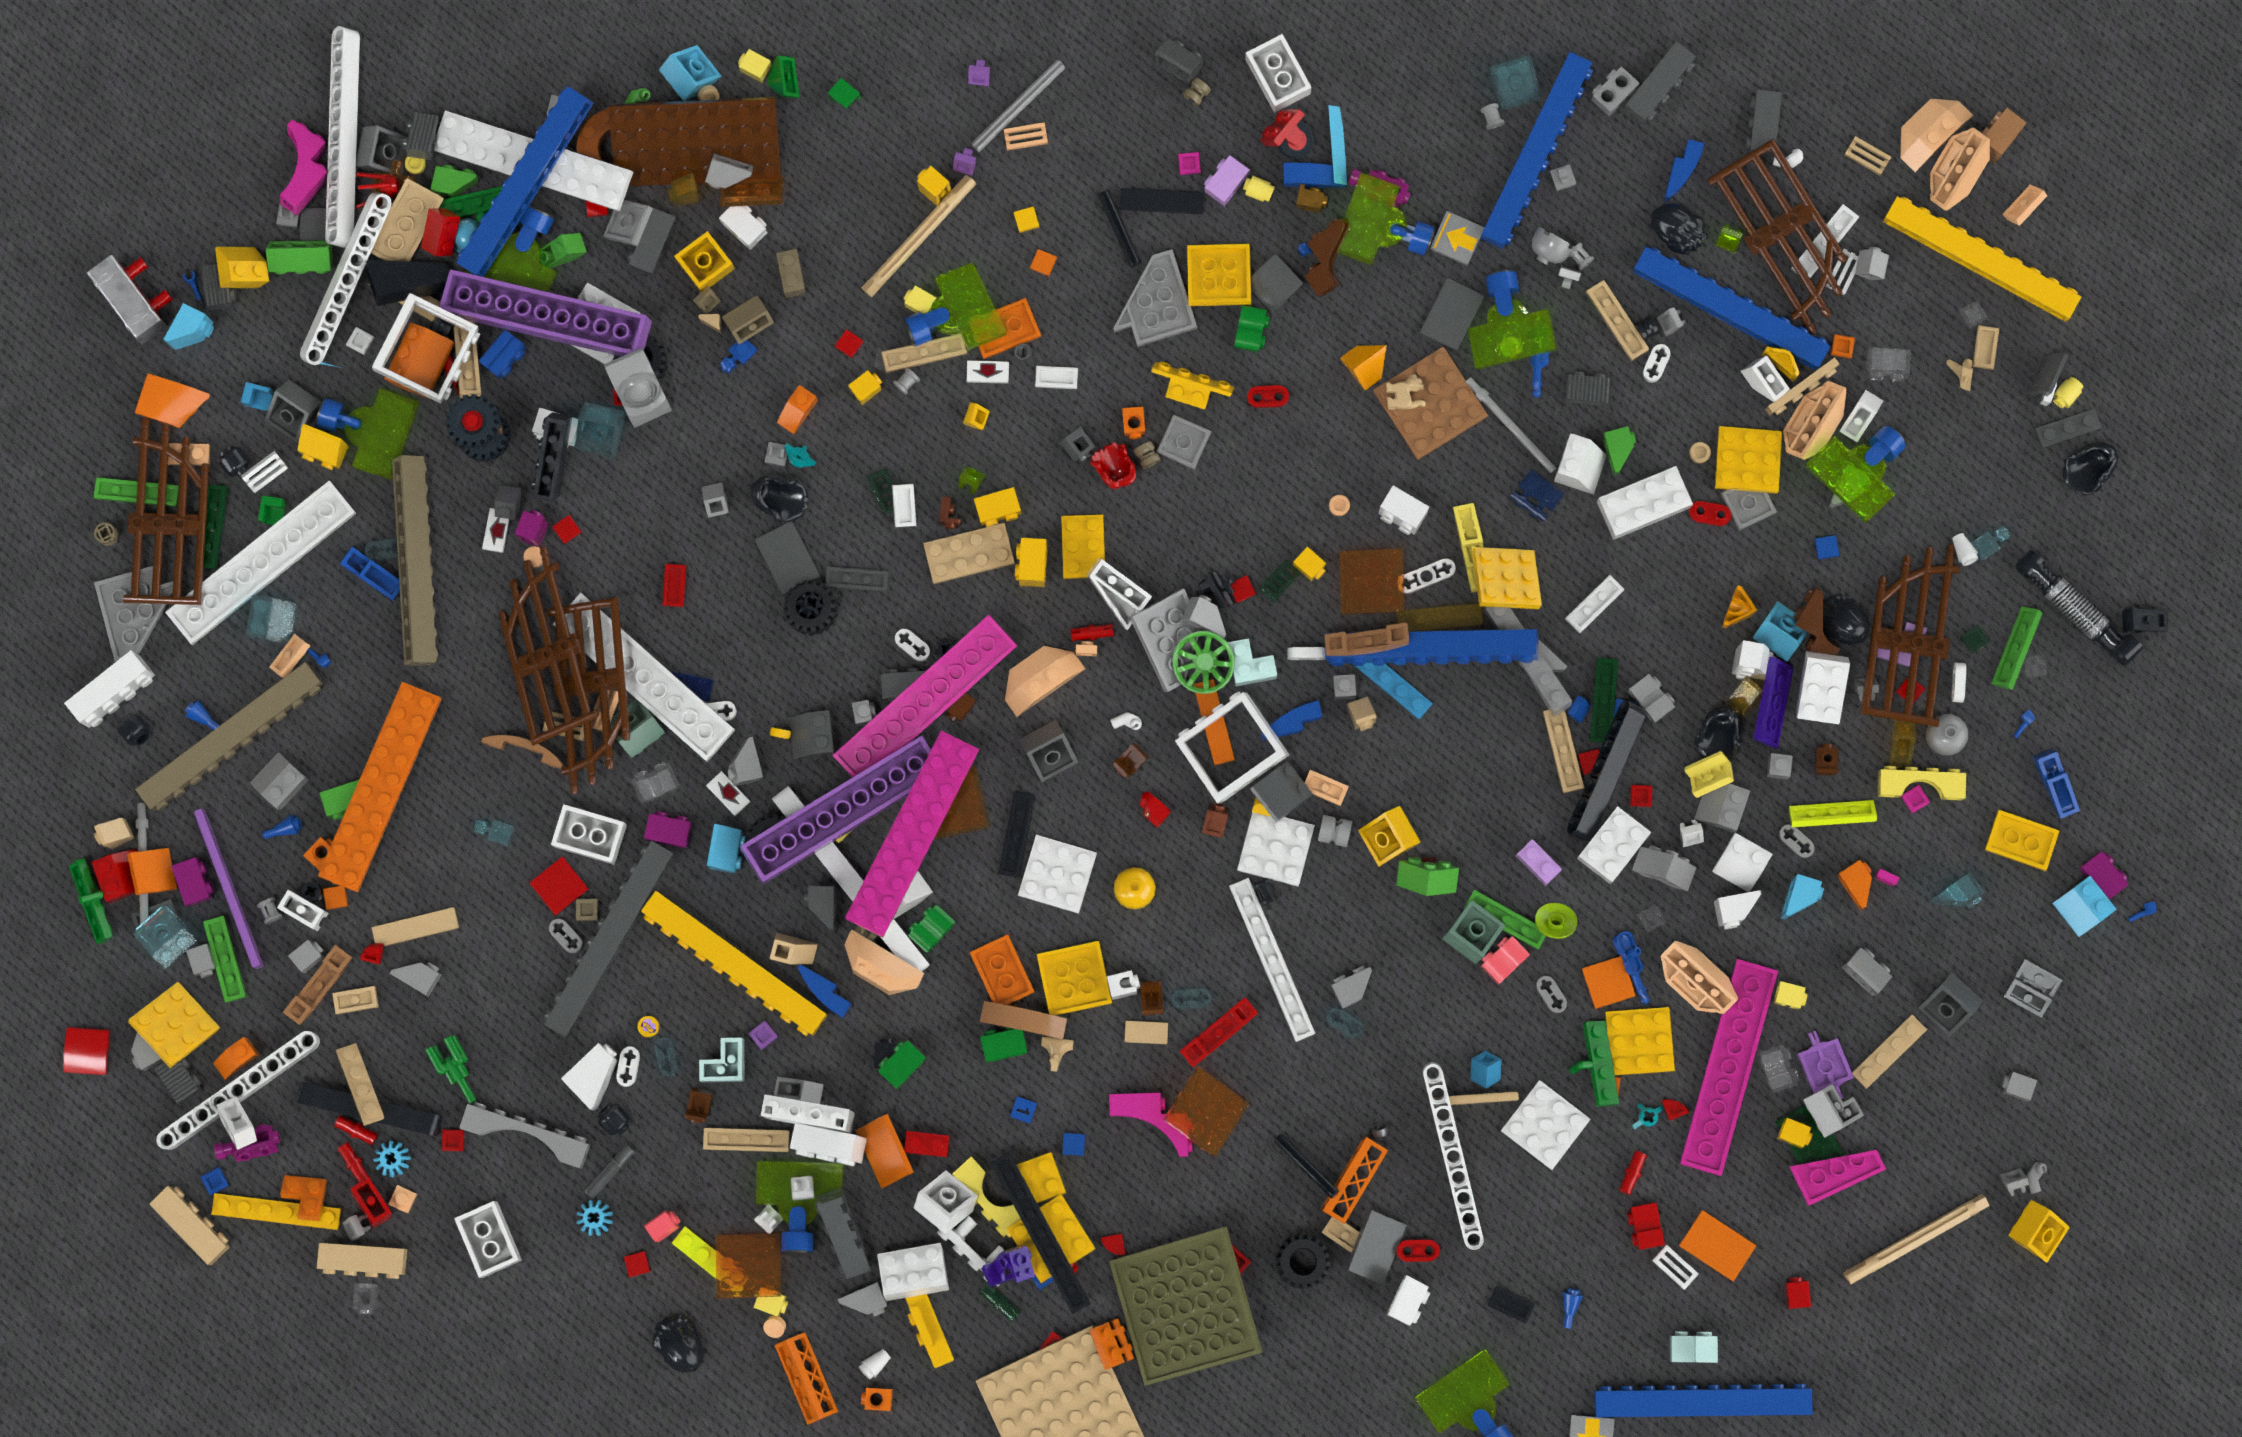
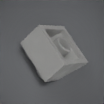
M278 752L250 784L269 803L281 811L309 779Z
M1727 784L1702 795L1694 819L1735 833L1738 829L1750 790Z
M1860 947L1841 968L1871 996H1874L1884 988L1892 976L1889 974L1890 969L1883 963L1878 964L1873 959L1875 956L1867 948L1863 950Z

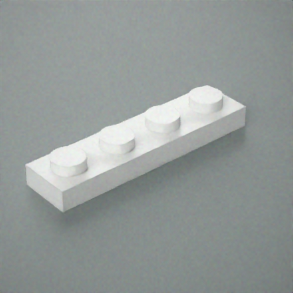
M1843 204L1827 223L1828 228L1838 243L1859 216ZM1820 232L1814 239L1813 244L1823 260H1825L1827 241L1822 232ZM1806 249L1798 260L1809 278H1811L1818 269V266Z

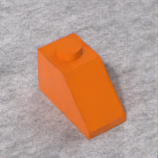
M799 385L787 401L777 423L792 434H795L818 402L817 397Z
M1861 860L1836 875L1859 910L1867 906L1872 880L1870 875L1872 873L1866 862L1862 863Z
M242 1037L228 1047L213 1064L224 1080H227L259 1057L260 1054L248 1038Z

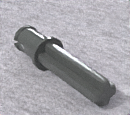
M625 1144L614 1158H610L611 1161L584 1192L590 1198H595L620 1169H624L625 1163L636 1152L628 1144Z

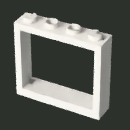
M409 293L372 369L441 404L444 399L447 400L452 392L450 386L453 381L456 382L461 374L459 368L462 362H467L471 354L468 351L471 344L475 345L480 336L478 326ZM415 306L469 332L438 394L384 368Z
M1237 692L1229 698V703L1226 705L1220 704L1212 710V715L1208 718L1203 716L1195 722V727L1191 730L1186 728L1178 734L1179 738L1175 740L1217 803H1223L1289 756V753L1248 693ZM1240 703H1243L1276 752L1219 792L1186 742Z
M764 1095L761 1116L766 1119L792 1124L798 1123L851 1134L855 1115L849 1109L771 1095Z

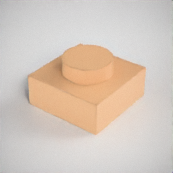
M1082 641L1081 645L1076 644V656L1097 657V645H1093V642Z
M397 1185L388 1205L409 1213L417 1193Z

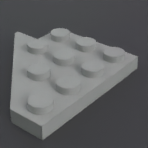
M1172 249L1152 255L1113 328L1114 333L1132 328L1137 347L1197 329Z
M153 566L143 568L140 571L139 595L152 594ZM132 572L94 582L115 662L130 650L139 655L168 605L124 603L123 596L131 595ZM173 581L161 584L160 596H172Z
M1184 588L1130 616L1131 622L1164 692H1169L1181 685L1173 669V654L1176 646L1187 635L1200 631L1196 627L1182 621L1190 601ZM1190 641L1184 644L1182 650L1194 654V648ZM1179 655L1178 667L1190 664L1192 659ZM1189 670L1180 672L1185 680Z

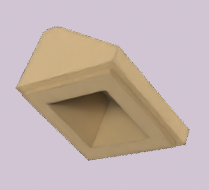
M719 314L698 315L701 323L721 333V317Z

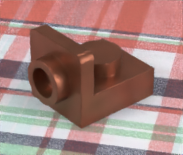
M942 496L939 524H943V528L955 529L956 526L961 525V520L949 518V516H953L955 504L951 503V497Z
M1209 803L1202 833L1223 838L1229 808L1222 803Z

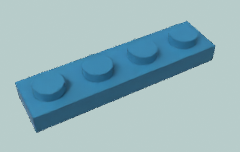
M1364 663L1363 666H1355L1418 720L1433 704L1386 664L1377 666L1373 665V663Z

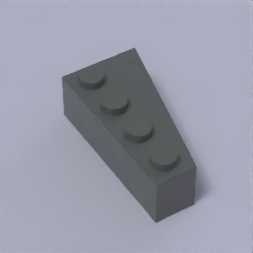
M842 1187L818 1195L815 1207L818 1215H821L824 1221L822 1225L825 1234L829 1235L832 1241L830 1242L831 1250L834 1255L837 1254L839 1262H837L840 1273L845 1274L846 1279L871 1271L868 1256Z

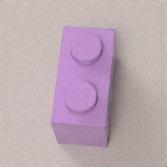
M1230 155L1226 160L1223 158L1216 167L1218 171L1214 176L1210 175L1204 183L1205 193L1224 207L1250 172L1247 167Z
M1533 839L1516 855L1544 886L1562 870Z

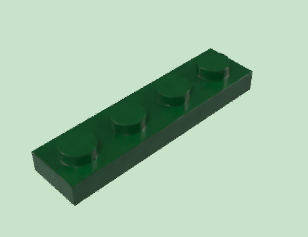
M208 485L204 569L217 570L229 489L226 486Z
M1596 659L1589 742L1604 743L1613 722L1618 660Z

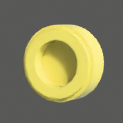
M407 157L405 167L411 174H420L426 168L425 159Z

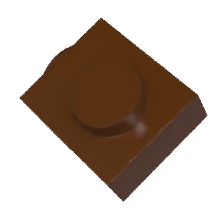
M1133 743L1112 765L1120 776L1128 778L1149 757L1136 743Z
M1149 980L1141 982L1142 1015L1163 1014L1161 981Z
M692 1087L684 1118L689 1119L693 1123H705L709 1114L713 1092Z

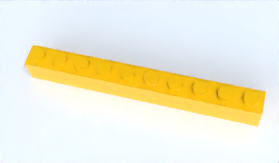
M1896 197L1883 220L1885 224L2065 322L2070 319L2081 299V296L2077 295L2078 292L2076 290L2059 285V281L2054 278L2044 277L2036 268H2028L2022 265L2023 262L2021 260L2004 255V252L1997 247L1991 248L1979 237L1973 238L1969 236L1966 230L1949 225L1946 219L1942 217L1936 218L1930 214L1931 212L1924 207L1918 208L1913 205L1912 201L1908 198Z
M655 891L641 910L645 914L643 918L652 925L655 922L662 926L660 931L668 937H671L672 934L679 939L677 942L686 950L689 947L696 951L694 955L703 962L706 959L712 962L711 968L719 974H722L723 971L730 976L729 981L737 987L740 984L747 988L745 992L754 999L757 996L763 999L762 1005L772 1012L774 1009L781 1012L779 1017L789 1024L793 1021L799 1025L797 1030L806 1037L809 1033L814 1036L828 1015L659 892Z

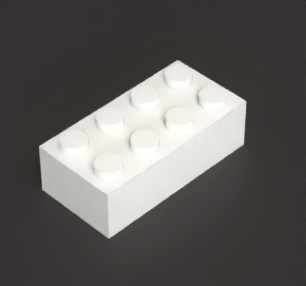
M1676 466L1599 497L1597 500L1613 540L1690 509L1693 505Z
M130 650L64 704L79 723L88 728L91 726L96 727L103 721V716L107 713L112 714L119 709L120 706L118 704L124 700L132 699L136 695L135 691L141 686L145 688L153 681L152 677L155 674L138 654Z

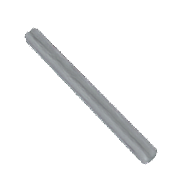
M1056 60L972 142L973 148L980 152L1065 69L1064 64Z

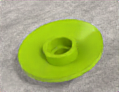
M1560 903L1543 905L1535 916V924L1538 930L1551 938H1566L1573 934L1577 928L1578 920L1574 911Z

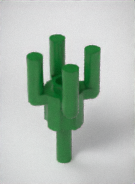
M455 1035L449 1036L444 1039V1042L451 1056L444 1059L437 1045L431 1046L425 1051L439 1075L446 1074L451 1085L457 1082L468 1103L471 1104L476 1101V1098L465 1080L470 1075L464 1065L468 1061V1057Z

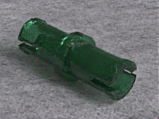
M989 1284L980 1292V1295L993 1305V1309L999 1310L1010 1322H1013L1020 1314V1311L1007 1301V1297L1001 1296Z

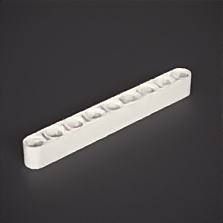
M374 192L370 194L301 348L300 357L309 364H320L326 355L391 208L392 203L389 196ZM381 197L383 204L378 208L376 200ZM373 216L374 224L369 227L368 219ZM365 235L366 242L364 245L361 246L359 244V239L361 236ZM356 254L358 260L352 265L351 257ZM348 273L349 280L344 284L342 278ZM339 292L341 294V298L337 303H335L334 296L336 293ZM331 311L332 319L327 322L325 316ZM323 330L324 337L318 341L317 334ZM315 350V357L310 360L309 352Z
M304 1031L161 1131L157 1136L158 1146L166 1150L177 1148L219 1118L216 1106L219 1098L223 1097L226 1101L235 1097L234 1089L236 1086L241 1085L243 1093L236 1097L239 1102H242L316 1050L320 1044L319 1036L310 1031ZM311 1035L314 1042L311 1046L306 1047L304 1040L307 1036ZM290 1048L296 1050V1055L292 1059L287 1057V1051ZM273 1060H276L278 1062V1069L272 1072L269 1065ZM258 1072L261 1079L259 1083L254 1084L252 1076ZM205 1109L208 1112V1117L206 1120L201 1121L199 1114ZM188 1122L190 1130L184 1134L182 1132V1125ZM170 1134L173 1141L169 1146H166L164 1138Z
M1429 1062L1423 1068V1076L1464 1242L1469 1249L1476 1250L1483 1245V1234L1443 1071L1438 1063ZM1431 1067L1439 1070L1435 1078L1427 1076V1070ZM1435 1088H1441L1444 1091L1443 1096L1439 1099L1432 1096V1091ZM1440 1109H1447L1449 1111L1446 1119H1439L1437 1117V1112ZM1445 1130H1452L1454 1136L1450 1140H1445L1442 1138V1133ZM1452 1150L1459 1153V1157L1455 1161H1450L1447 1158V1154ZM1456 1171L1464 1173V1178L1460 1182L1452 1179ZM1459 1193H1468L1469 1199L1466 1202H1459L1457 1200ZM1472 1213L1474 1220L1471 1223H1465L1462 1220L1464 1214ZM1477 1234L1479 1241L1471 1244L1468 1242V1236Z

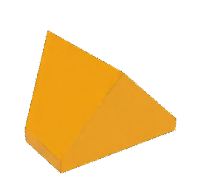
M1387 345L1355 346L1340 358L1365 391L1382 379Z
M1738 585L1734 591L1722 627L1725 629L1752 617L1757 611L1742 586Z

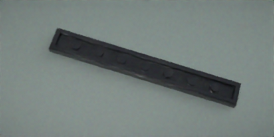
M1010 1152L993 1160L991 1164L1070 1312L1074 1314L1091 1305Z

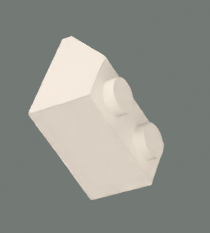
M1735 833L1712 872L1741 889L1750 892L1770 860L1772 853Z
M1761 891L1721 897L1715 900L1714 906L1719 927L1724 926L1725 929H1732L1739 926L1740 922L1746 918L1760 897Z
M1407 1275L1404 1276L1386 1315L1411 1326L1412 1322L1416 1324L1421 1314L1418 1311L1420 1304H1425L1430 1295V1292L1427 1291L1429 1287Z

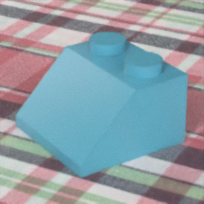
M698 45L671 54L659 69L683 101L696 97L702 87L712 85L722 77Z
M183 303L163 340L175 350L202 342L212 334L214 322L206 314Z
M1777 601L1754 634L1753 639L1758 643L1765 644L1777 657L1788 662L1808 632L1795 626L1794 612Z
M714 824L707 866L711 870L736 874V870L741 869L742 857L739 856L740 846L746 842V836H743V831Z
M1800 874L1795 875L1791 880L1780 918L1786 919L1818 902L1824 891V888L1821 887L1822 881Z
M2091 876L2083 879L2052 903L2078 937L2117 910Z

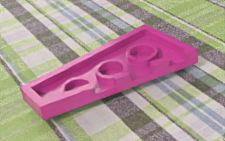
M1877 1150L1789 1167L1808 1206L1886 1170Z

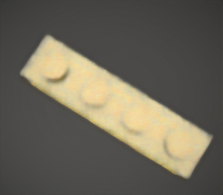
M1479 604L1397 611L1398 624L1408 623L1409 632L1483 625L1482 611Z

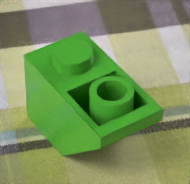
M450 165L436 166L430 190L440 196L452 198L479 182V178L474 171L469 169L458 171Z
M575 233L562 234L537 252L543 269L547 270L576 260L587 251L581 234Z

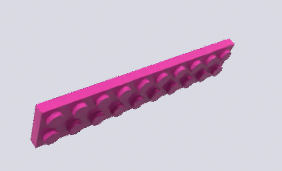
M988 614L832 756L852 777L863 772L909 744L1016 648L1017 644Z
M943 731L940 732L845 917L846 920L884 938L979 752L978 748Z
M1736 959L1730 982L1738 1000L1725 1014L1720 1016L1681 1156V1165L1722 1176L1777 978V970Z

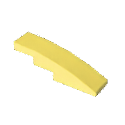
M1474 503L1455 506L1453 511L1472 593L1477 592L1472 550L1474 547H1483V539Z

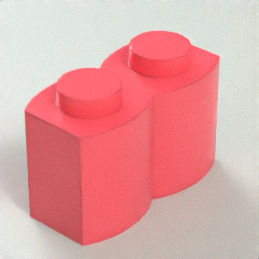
M1513 936L1510 939L1505 937L1497 945L1499 949L1494 954L1490 951L1482 959L1484 964L1481 967L1498 985L1530 955Z
M664 1210L644 1224V1227L652 1239L659 1243L679 1229L678 1223L681 1221L674 1211Z

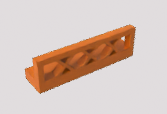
M1363 1137L1335 1184L1339 1193L1334 1198L1328 1196L1320 1210L1345 1224L1388 1150L1371 1139ZM1371 1146L1381 1151L1377 1160L1369 1161L1367 1152ZM1367 1165L1369 1174L1366 1178L1358 1180L1356 1173L1358 1167ZM1356 1183L1358 1191L1356 1196L1347 1198L1346 1187ZM1345 1202L1347 1211L1343 1217L1332 1212L1336 1204Z
M806 1332L774 1345L807 1425L838 1412ZM801 1340L804 1347L803 1352L797 1349L794 1341ZM805 1360L810 1362L812 1366L811 1372L805 1369ZM813 1380L819 1383V1392L814 1390L812 1385ZM822 1400L827 1402L830 1411L823 1412L820 1405Z

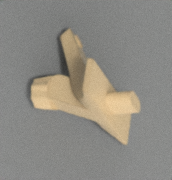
M1951 359L1947 360V365L1959 377L1960 388L1970 391L1973 368H1971L1972 360L1965 359L1962 363L1963 366Z
M1042 1036L1041 1046L1046 1048L1049 1053L1051 1071L1057 1072L1062 1056L1067 1051L1073 1050V1040Z

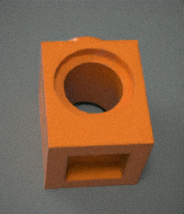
M1143 407L1122 408L1124 435L1129 436V439L1142 438L1141 435H1145ZM1136 419L1140 422V425L1137 428H1131L1128 425L1129 421Z
M866 1388V1392H862L861 1405H865L864 1410L892 1411L893 1389ZM874 1393H879L883 1399L882 1403L878 1406L871 1402V1396Z

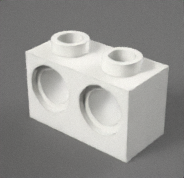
M236 1096L216 1105L220 1120L237 1150L257 1141L254 1127Z

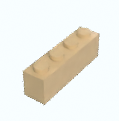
M167 1186L150 1203L151 1207L207 1265H212L230 1248L227 1244L229 1240L223 1233L219 1232L217 1234L212 1229L214 1224L207 1217L202 1218L197 1213L199 1208L193 1202L187 1203L183 1198L185 1194L177 1186L175 1188Z
M319 1243L317 1269H323L324 1274H335L336 1270H342L344 1275L357 1276V1272H365L366 1277H378V1273H384L386 1278L399 1279V1275H405L407 1249Z

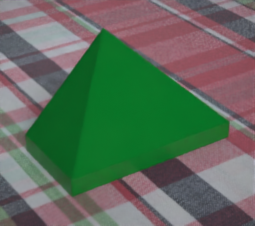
M777 56L767 78L768 85L781 97L799 98L795 59L793 57Z

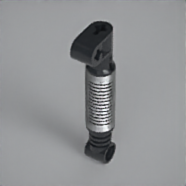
M2029 550L2015 565L2016 569L2027 579L2031 580L2033 578L2034 583L2038 582L2037 586H2042L2040 589L2046 599L2048 598V601L2052 600L2051 603H2054V606L2057 605V608H2060L2059 611H2062L2063 614L2065 613V616H2068L2070 621H2074L2073 624L2079 626V629H2082L2081 631L2087 634L2088 638L2092 641H2097L2121 665H2128L2143 649L2142 644L2130 634L2122 637L2111 626V622L2105 616L2101 617L2102 613L2098 614L2099 611L2096 612L2097 608L2092 609L2094 606L2090 607L2091 603L2087 604L2088 600L2085 602L2086 598L2082 599L2083 595L2079 596L2080 593L2076 594L2077 590L2073 591L2075 588L2071 589L2072 585L2065 588L2069 582L2061 575H2052L2053 571H2048L2049 567H2044V560L2037 553Z

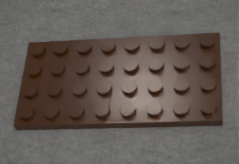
M775 97L612 104L608 106L613 162L615 166L633 172L629 186L706 183V175L713 153L752 165L753 171L751 176L742 181L781 179Z

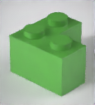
M1409 857L1408 860L1399 861L1396 885L1425 896L1456 893L1459 868L1452 866L1449 861L1441 860L1438 861V864L1432 862H1421V859L1418 857Z

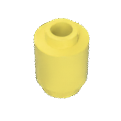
M1252 176L1251 179H1246L1243 190H1246L1245 195L1262 202L1264 200L1269 202L1275 186L1270 185L1271 183L1266 180Z
M2070 377L2068 380L2065 379L2055 391L2053 402L2062 409L2064 407L2069 408L2082 393L2083 385L2073 377Z

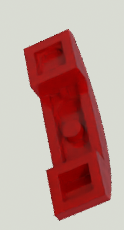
M1244 997L1209 1028L1182 1048L1180 1053L1192 1067L1196 1066L1259 1013Z

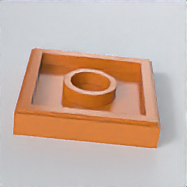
M169 848L127 854L136 895L177 889Z
M1621 956L1582 968L1595 1009L1636 996Z

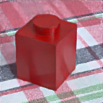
M1802 1277L1789 1278L1790 1283H1785L1787 1309L1811 1307L1809 1282L1803 1281Z

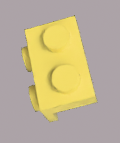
M1721 751L1684 768L1686 774L1690 777L1692 793L1696 798L1734 781L1731 762Z

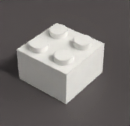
M1392 486L1380 506V519L1390 525L1392 522L1400 526L1398 529L1407 535L1410 533L1415 535L1428 513L1429 506L1399 488Z
M945 1170L918 1192L914 1209L946 1234L973 1212L978 1195Z

